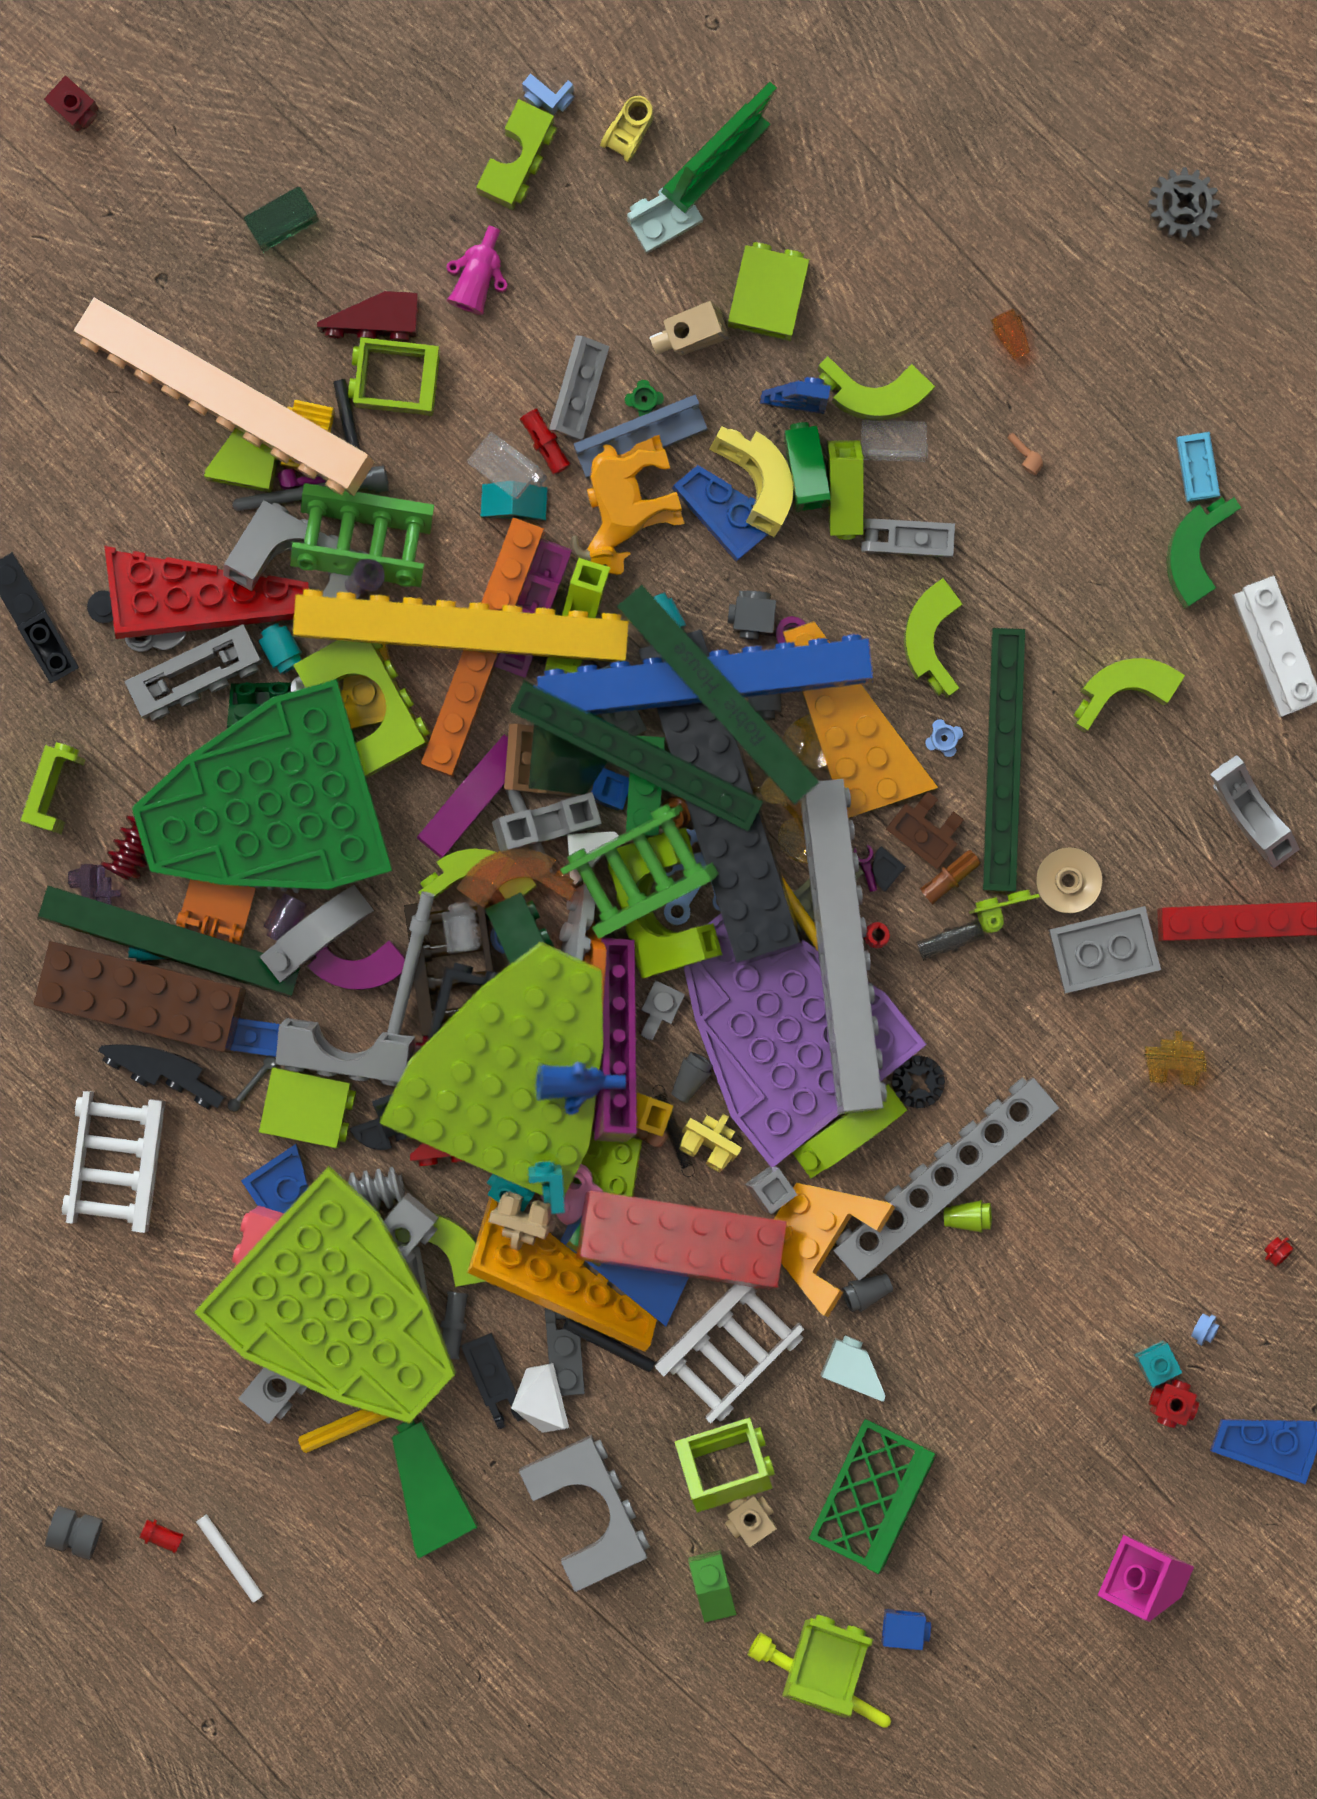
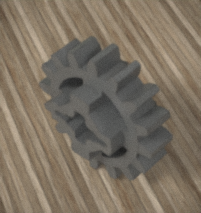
M1183 167L1180 175L1177 176L1176 172L1172 169L1168 172V180L1160 176L1157 180L1160 188L1152 187L1150 194L1156 199L1149 200L1147 203V207L1155 208V211L1149 218L1150 220L1159 219L1158 231L1165 227L1169 229L1168 238H1171L1177 232L1179 233L1180 240L1184 241L1187 233L1190 232L1195 239L1199 236V227L1204 231L1211 227L1207 219L1215 221L1218 214L1212 211V209L1218 208L1220 201L1214 200L1212 197L1218 190L1217 188L1209 189L1207 187L1211 180L1209 177L1203 180L1199 179V170H1196L1191 176L1188 175L1187 168ZM1178 184H1189L1192 185V187L1181 188ZM1163 195H1165V199L1168 201V211L1166 213L1162 205ZM1201 195L1205 202L1204 213L1199 206V197ZM1187 199L1190 202L1188 207L1185 206L1180 209L1177 206L1179 201ZM1187 220L1190 224H1178L1175 221Z

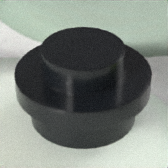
M101 590L95 592L88 600V613L98 623H110L113 621L110 591Z

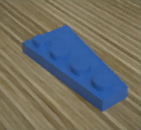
M582 1216L575 1223L567 1226L561 1238L563 1244H567L581 1223ZM586 1261L665 1326H667L689 1278L608 1264H601L598 1267L592 1262Z

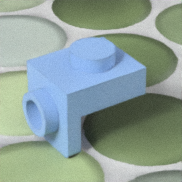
M532 74L522 83L523 91L526 93L523 97L532 106L537 108L542 106L551 115H554L558 109L563 112L574 99L572 95L574 85L569 80L556 94Z

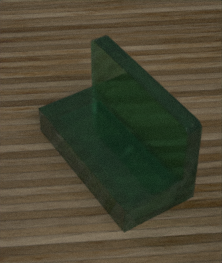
M296 187L246 215L244 220L260 249L264 252L318 222L319 218L301 187Z

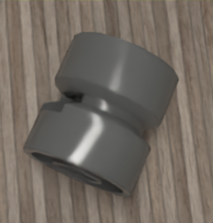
M58 1506L48 1530L45 1547L61 1552L71 1548L73 1555L91 1560L101 1533L103 1519L87 1514L78 1518L77 1511Z

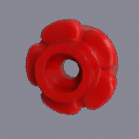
M1276 1237L1264 1249L1268 1254L1265 1257L1266 1262L1270 1261L1277 1267L1294 1251V1248L1288 1243L1290 1239L1285 1238L1282 1241L1279 1237Z

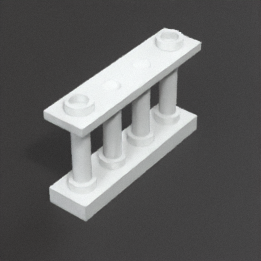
M1275 576L1243 587L1242 592L1236 593L1232 597L1279 718L1311 706L1312 703L1317 702V684Z
M83 1091V1096L77 1097L75 1116L80 1117L70 1195L64 1196L62 1215H67L66 1223L72 1224L77 1222L78 1213L127 1219L128 1223H132V1231L148 1232L166 1101L150 1099L148 1106L143 1105L142 1108L93 1102L94 1092ZM91 1115L140 1121L141 1125H145L144 1138L134 1141L88 1135ZM87 1148L136 1154L137 1158H141L140 1170L134 1171V1174L85 1168ZM82 1181L132 1187V1190L137 1191L135 1204L130 1203L129 1206L82 1201L80 1200Z
M734 1284L654 1364V1367L663 1376L668 1372L672 1375L676 1373L712 1409L706 1415V1419L710 1423L715 1419L721 1422L734 1409L730 1404L785 1348L789 1351L793 1350L804 1338L800 1334L804 1330L803 1326L798 1322L790 1329L755 1294L757 1290L754 1287ZM738 1301L743 1305L746 1303L781 1338L768 1353L732 1318L734 1314L730 1309ZM715 1325L719 1328L723 1326L759 1362L746 1376L709 1341L710 1337L707 1333ZM692 1348L696 1352L700 1350L735 1385L722 1400L685 1364L687 1360L684 1356Z

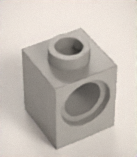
M769 1166L745 1184L761 1209L769 1214H772L797 1196V1193L781 1170L775 1166L772 1168Z

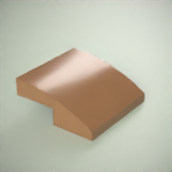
M509 724L504 790L571 796L575 744L541 727Z

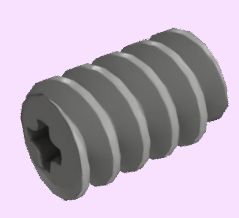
M389 1167L387 1177H384L380 1168L376 1169L374 1179H371L367 1170L363 1171L361 1181H358L354 1172H351L347 1182L364 1199L370 1202L377 1211L380 1210L382 1200L388 1209H392L394 1200L397 1199L399 1203L405 1196L402 1173L397 1175L393 1167Z

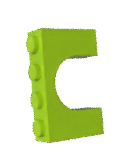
M336 640L295 663L293 666L305 688L337 679L339 682L346 677L354 675L367 676L379 685L386 700L384 720L374 733L356 743L365 776L368 778L426 746L429 743L426 736L430 734V731L423 718L420 716L416 719L410 707L415 705L406 688L400 690L394 679L399 676L395 666L390 659L385 661L379 651L383 647L382 644Z
M678 829L694 857L687 829ZM665 833L647 838L664 870L682 864ZM631 843L616 848L639 891H644L646 896L650 895L654 878L636 845ZM608 862V870L612 875L617 892V901L621 909L629 906L627 903L629 898ZM652 911L626 924L628 937L630 940H635V964L640 971L642 979L723 955L714 923L682 932H673L662 926Z

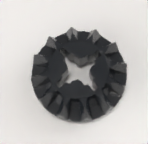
M912 1056L894 1071L892 1085L895 1094L903 1104L912 1108H925L939 1100L945 1088V1078L937 1062L925 1056ZM929 1071L924 1082L930 1091L927 1092L917 1088L909 1093L908 1091L911 1089L913 1081L907 1073L911 1072L920 1076Z

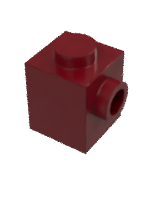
M66 75L44 98L47 106L76 132L82 127L84 129L88 128L97 117L96 111L99 108L95 101Z

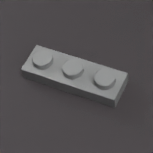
M576 336L549 430L575 440H583L609 350L608 345L585 336Z

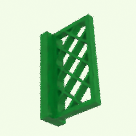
M769 82L748 104L745 103L663 187L661 193L686 214L768 130L770 123L762 116L777 87Z
M865 1418L809 1539L867 1567V1569L877 1574L882 1573L938 1453ZM868 1428L881 1434L885 1447L867 1453L863 1439ZM886 1437L894 1441H897L898 1443L889 1445ZM905 1445L915 1450L910 1463L897 1468L891 1449ZM859 1447H861L863 1455L855 1457ZM887 1451L893 1469L875 1475L869 1456ZM865 1458L871 1477L853 1483L849 1468L852 1462ZM907 1468L901 1480L899 1471ZM894 1473L899 1487L895 1494L883 1498L877 1478ZM845 1477H847L849 1485L841 1487ZM873 1481L879 1499L861 1505L855 1486ZM850 1488L857 1507L839 1513L835 1498L838 1492ZM892 1499V1502L887 1510L884 1501ZM880 1503L885 1515L881 1524L869 1528L863 1508ZM831 1507H833L835 1515L827 1517ZM858 1510L865 1529L847 1535L841 1516ZM836 1518L843 1537L830 1541L820 1536L819 1532L824 1522ZM878 1529L877 1534L873 1540L870 1531ZM863 1533L867 1534L870 1548L865 1558L853 1552L849 1538ZM844 1540L847 1549L836 1543Z

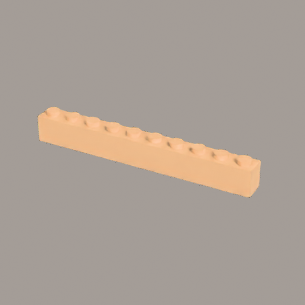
M95 297L74 329V332L82 339L80 344L95 354L100 349L108 354L107 360L121 369H124L126 365L136 370L133 374L134 376L149 385L153 381L163 386L161 391L177 401L180 396L190 401L188 407L202 416H205L207 412L217 417L215 422L226 430L232 432L234 428H237L245 433L242 438L259 448L263 443L272 449L270 452L272 456L286 464L289 459L299 464L297 469L312 479H315L318 475L327 480L325 486L339 495L346 491L355 496L375 463L363 451Z

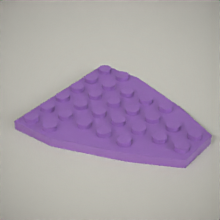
M719 914L708 924L714 923L723 955L685 966L686 981L694 1018L710 1062L713 1065L712 1067L730 1116L772 1168L839 1115L835 1096L819 953L814 946L802 939L804 946L741 966L736 963L722 915ZM873 985L875 1000L874 1003L870 1004L872 1016L877 1017L879 1027L878 1036L874 1037L876 1049H880L882 1053L883 1066L882 1069H878L881 1082L927 1044L889 996Z

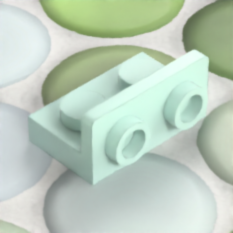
M661 188L658 191L659 196L648 202L644 198L633 204L629 208L631 212L627 214V221L646 254L702 223L703 218L696 206L694 205L685 214L661 193L663 189Z

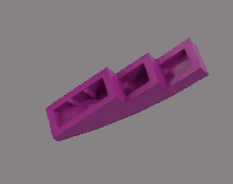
M541 539L518 604L516 605L522 607V613L535 614L536 608L552 609L572 554L571 549ZM499 653L495 667L526 678L534 656Z
M505 734L490 749L417 836L420 842L440 858H443L504 787L508 736Z

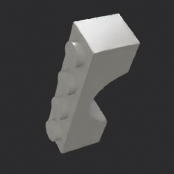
M286 1018L279 1025L275 1064L285 1065V1069L290 1071L312 1069L317 1070V1073L323 1076H335L339 1073L349 1075L350 1079L356 1081H367L369 1078L382 1080L381 1082L385 1085L397 1086L408 1061L413 1057L415 1037L382 1032L374 1045L369 1049L357 1053H348L333 1047L325 1039L318 1022Z

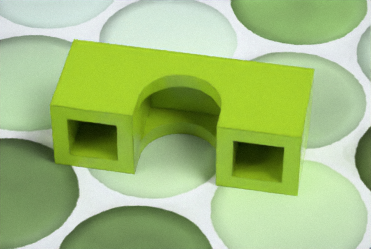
M518 99L504 130L505 136L516 140L522 146V153L516 161L508 164L500 163L490 158L477 184V194L510 210L514 209L516 203H523L529 190V186L525 184L530 174L536 175L542 164L541 150L544 144L550 146L557 132V127L553 126L555 123L554 115Z

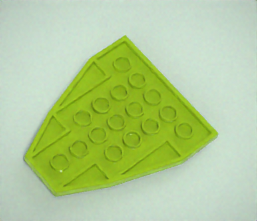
M538 943L483 985L408 1061L380 1119V1124L542 1196V1183L549 1182L529 1183L528 1168L535 1167V1164L538 1162H554L555 1165H561L565 1196L590 1146L596 1095L586 1099L576 1114L568 1115L565 1111V1101L567 1098L537 1100L536 1076L539 1064L547 1066H573L576 1063H582L585 1065V1069L596 1067L600 1070L603 1048L601 969L545 943Z
M330 1166L326 1168L194 1311L196 1315L243 1358L338 1402L410 1423L456 1374L431 1306L381 1215Z

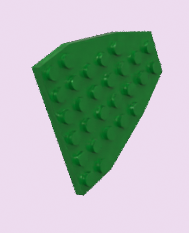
M337 679L272 697L184 758L131 807L150 872L221 885L331 889L393 871Z

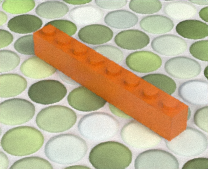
M513 517L481 603L489 604V610L502 611L503 605L516 606L518 604L538 546L545 535L544 528ZM463 650L421 762L423 767L454 778L499 653Z

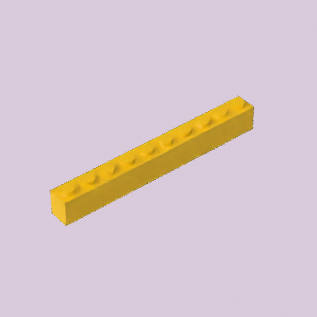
M307 589L303 590V595H296L293 637L606 662L626 661L629 621L621 620L620 614L602 613L601 619L588 618V612L569 611L568 616L555 615V609L536 608L534 614L522 613V607L503 605L502 611L489 610V604L469 603V608L456 607L455 601L436 600V606L423 605V599L404 597L403 603L389 602L390 596L370 595V600H358L355 593L337 592L336 598L323 597V591Z

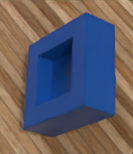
M605 768L598 769L591 791L593 792L595 802L617 811L623 810L629 789V778Z

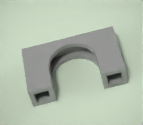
M263 500L224 563L223 576L252 591L267 565L275 556L292 550L293 542L304 544L308 520H299L291 516L283 506L277 503L270 504ZM319 531L317 546L336 549L339 537L335 535L327 536ZM358 551V552H357V553L368 554V553H366V552H364V551ZM328 572L329 582L323 591V597L336 598L337 592L357 594L356 599L361 600L373 580Z
M592 1434L519 1469V1473L532 1501L565 1486L580 1484L595 1489L607 1502L610 1511V1522L602 1537L596 1542L561 1559V1563L575 1592L647 1559L645 1550L650 1548L643 1530L636 1531L632 1523V1519L636 1518V1515L629 1500L622 1501L618 1493V1489L622 1488L617 1473L614 1469L608 1471L604 1459L608 1458V1454L600 1439L594 1441Z

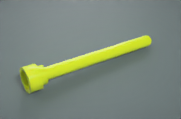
M761 1632L755 1638L747 1654L758 1662L761 1660L766 1663L771 1661L788 1672L793 1662L792 1658L776 1649V1645L772 1643L770 1637ZM853 1695L851 1701L855 1703L853 1711L882 1728H886L891 1724V1719L888 1715Z

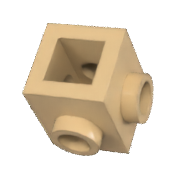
M754 1494L728 1503L730 1509L726 1513L729 1520L725 1524L736 1539L742 1536L749 1548L777 1529L776 1524L770 1517L774 1511L763 1496L757 1499ZM751 1513L755 1515V1518L752 1521H746L744 1516Z

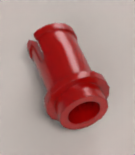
M156 1519L153 1522L147 1520L139 1537L145 1540L144 1544L147 1545L150 1542L176 1554L184 1534L156 1524L158 1521Z

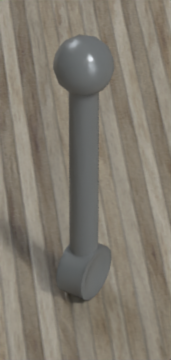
M267 1056L264 1059L262 1068L235 1099H231L228 1102V1109L230 1111H238L242 1100L263 1075L272 1067H276L275 1057Z

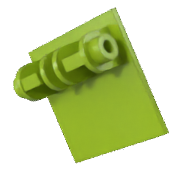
M1024 890L1007 895V902L998 903L997 897L975 903L977 909L971 910L969 913H977L981 929L986 933H993L999 931L1004 924L1001 907L1040 897L1039 894L1031 896L1030 890Z
M591 1131L590 1146L581 1164L590 1170L593 1183L598 1185L604 1193L634 1197L642 1140L631 1138L628 1142L594 1141V1131ZM578 1178L574 1179V1184L581 1183Z

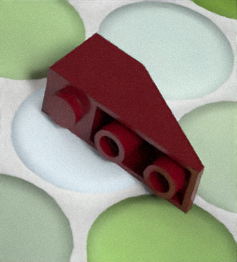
M384 291L318 321L317 328L319 332H324V337L341 339L344 338V334H357V339H360V337L377 339V335L390 336L391 341L409 342L410 337H417L419 296L418 293Z

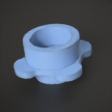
M944 720L934 721L931 737L927 738L925 742L926 747L929 750H939L946 757H952L956 753L955 746L958 739L963 737V731L959 726L952 727L945 724ZM946 735L947 741H942L941 737Z

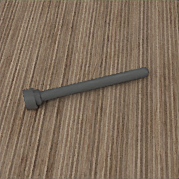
M385 465L372 467L359 489L368 488L369 491L375 490L376 493L389 491ZM326 482L313 485L325 486ZM304 486L237 498L233 501L232 506L236 511L259 508L263 500L270 504L302 500Z

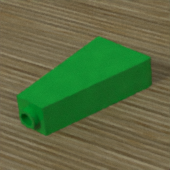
M413 1419L410 1423L403 1422L396 1426L398 1432L392 1436L415 1554L419 1559L477 1528L478 1522L424 1420L415 1422Z

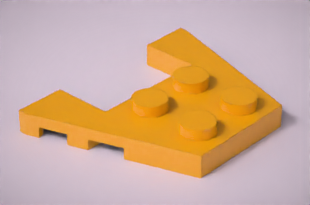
M796 1183L793 1189L797 1196L784 1204L774 1220L787 1221L781 1264L817 1310L824 1316L829 1317L843 1291L817 1275L818 1270L852 1216L881 1232L895 1206L880 1200Z

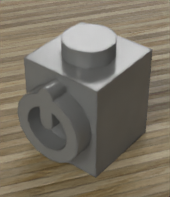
M739 591L736 604H729L728 624H734L733 632L740 633L739 638L759 640V635L772 636L776 600H771V594L767 592Z

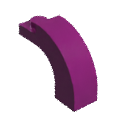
M390 940L369 957L355 961L344 960L336 956L326 946L316 954L317 958L308 967L318 977L330 984L347 989L365 990L386 985L401 976L405 957Z

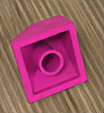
M1123 1535L1097 1596L1150 1622L1182 1597L1194 1566Z

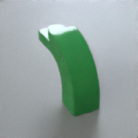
M1222 497L1208 506V515H1206L1199 504L1182 519L1170 539L1166 557L1167 575L1172 590L1184 609L1216 588L1202 567L1200 546L1205 534L1210 529L1241 509V506L1234 497L1227 502Z

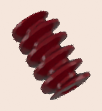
M126 816L125 818L132 826L131 828L120 827L119 829L124 835L125 840H113L119 851H107V855L113 860L112 863L101 862L100 864L103 868L130 881V878H141V874L136 870V866L147 867L148 865L142 858L145 852L134 816Z

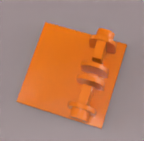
M190 879L182 911L178 914L176 924L182 928L241 945L256 888L221 885Z

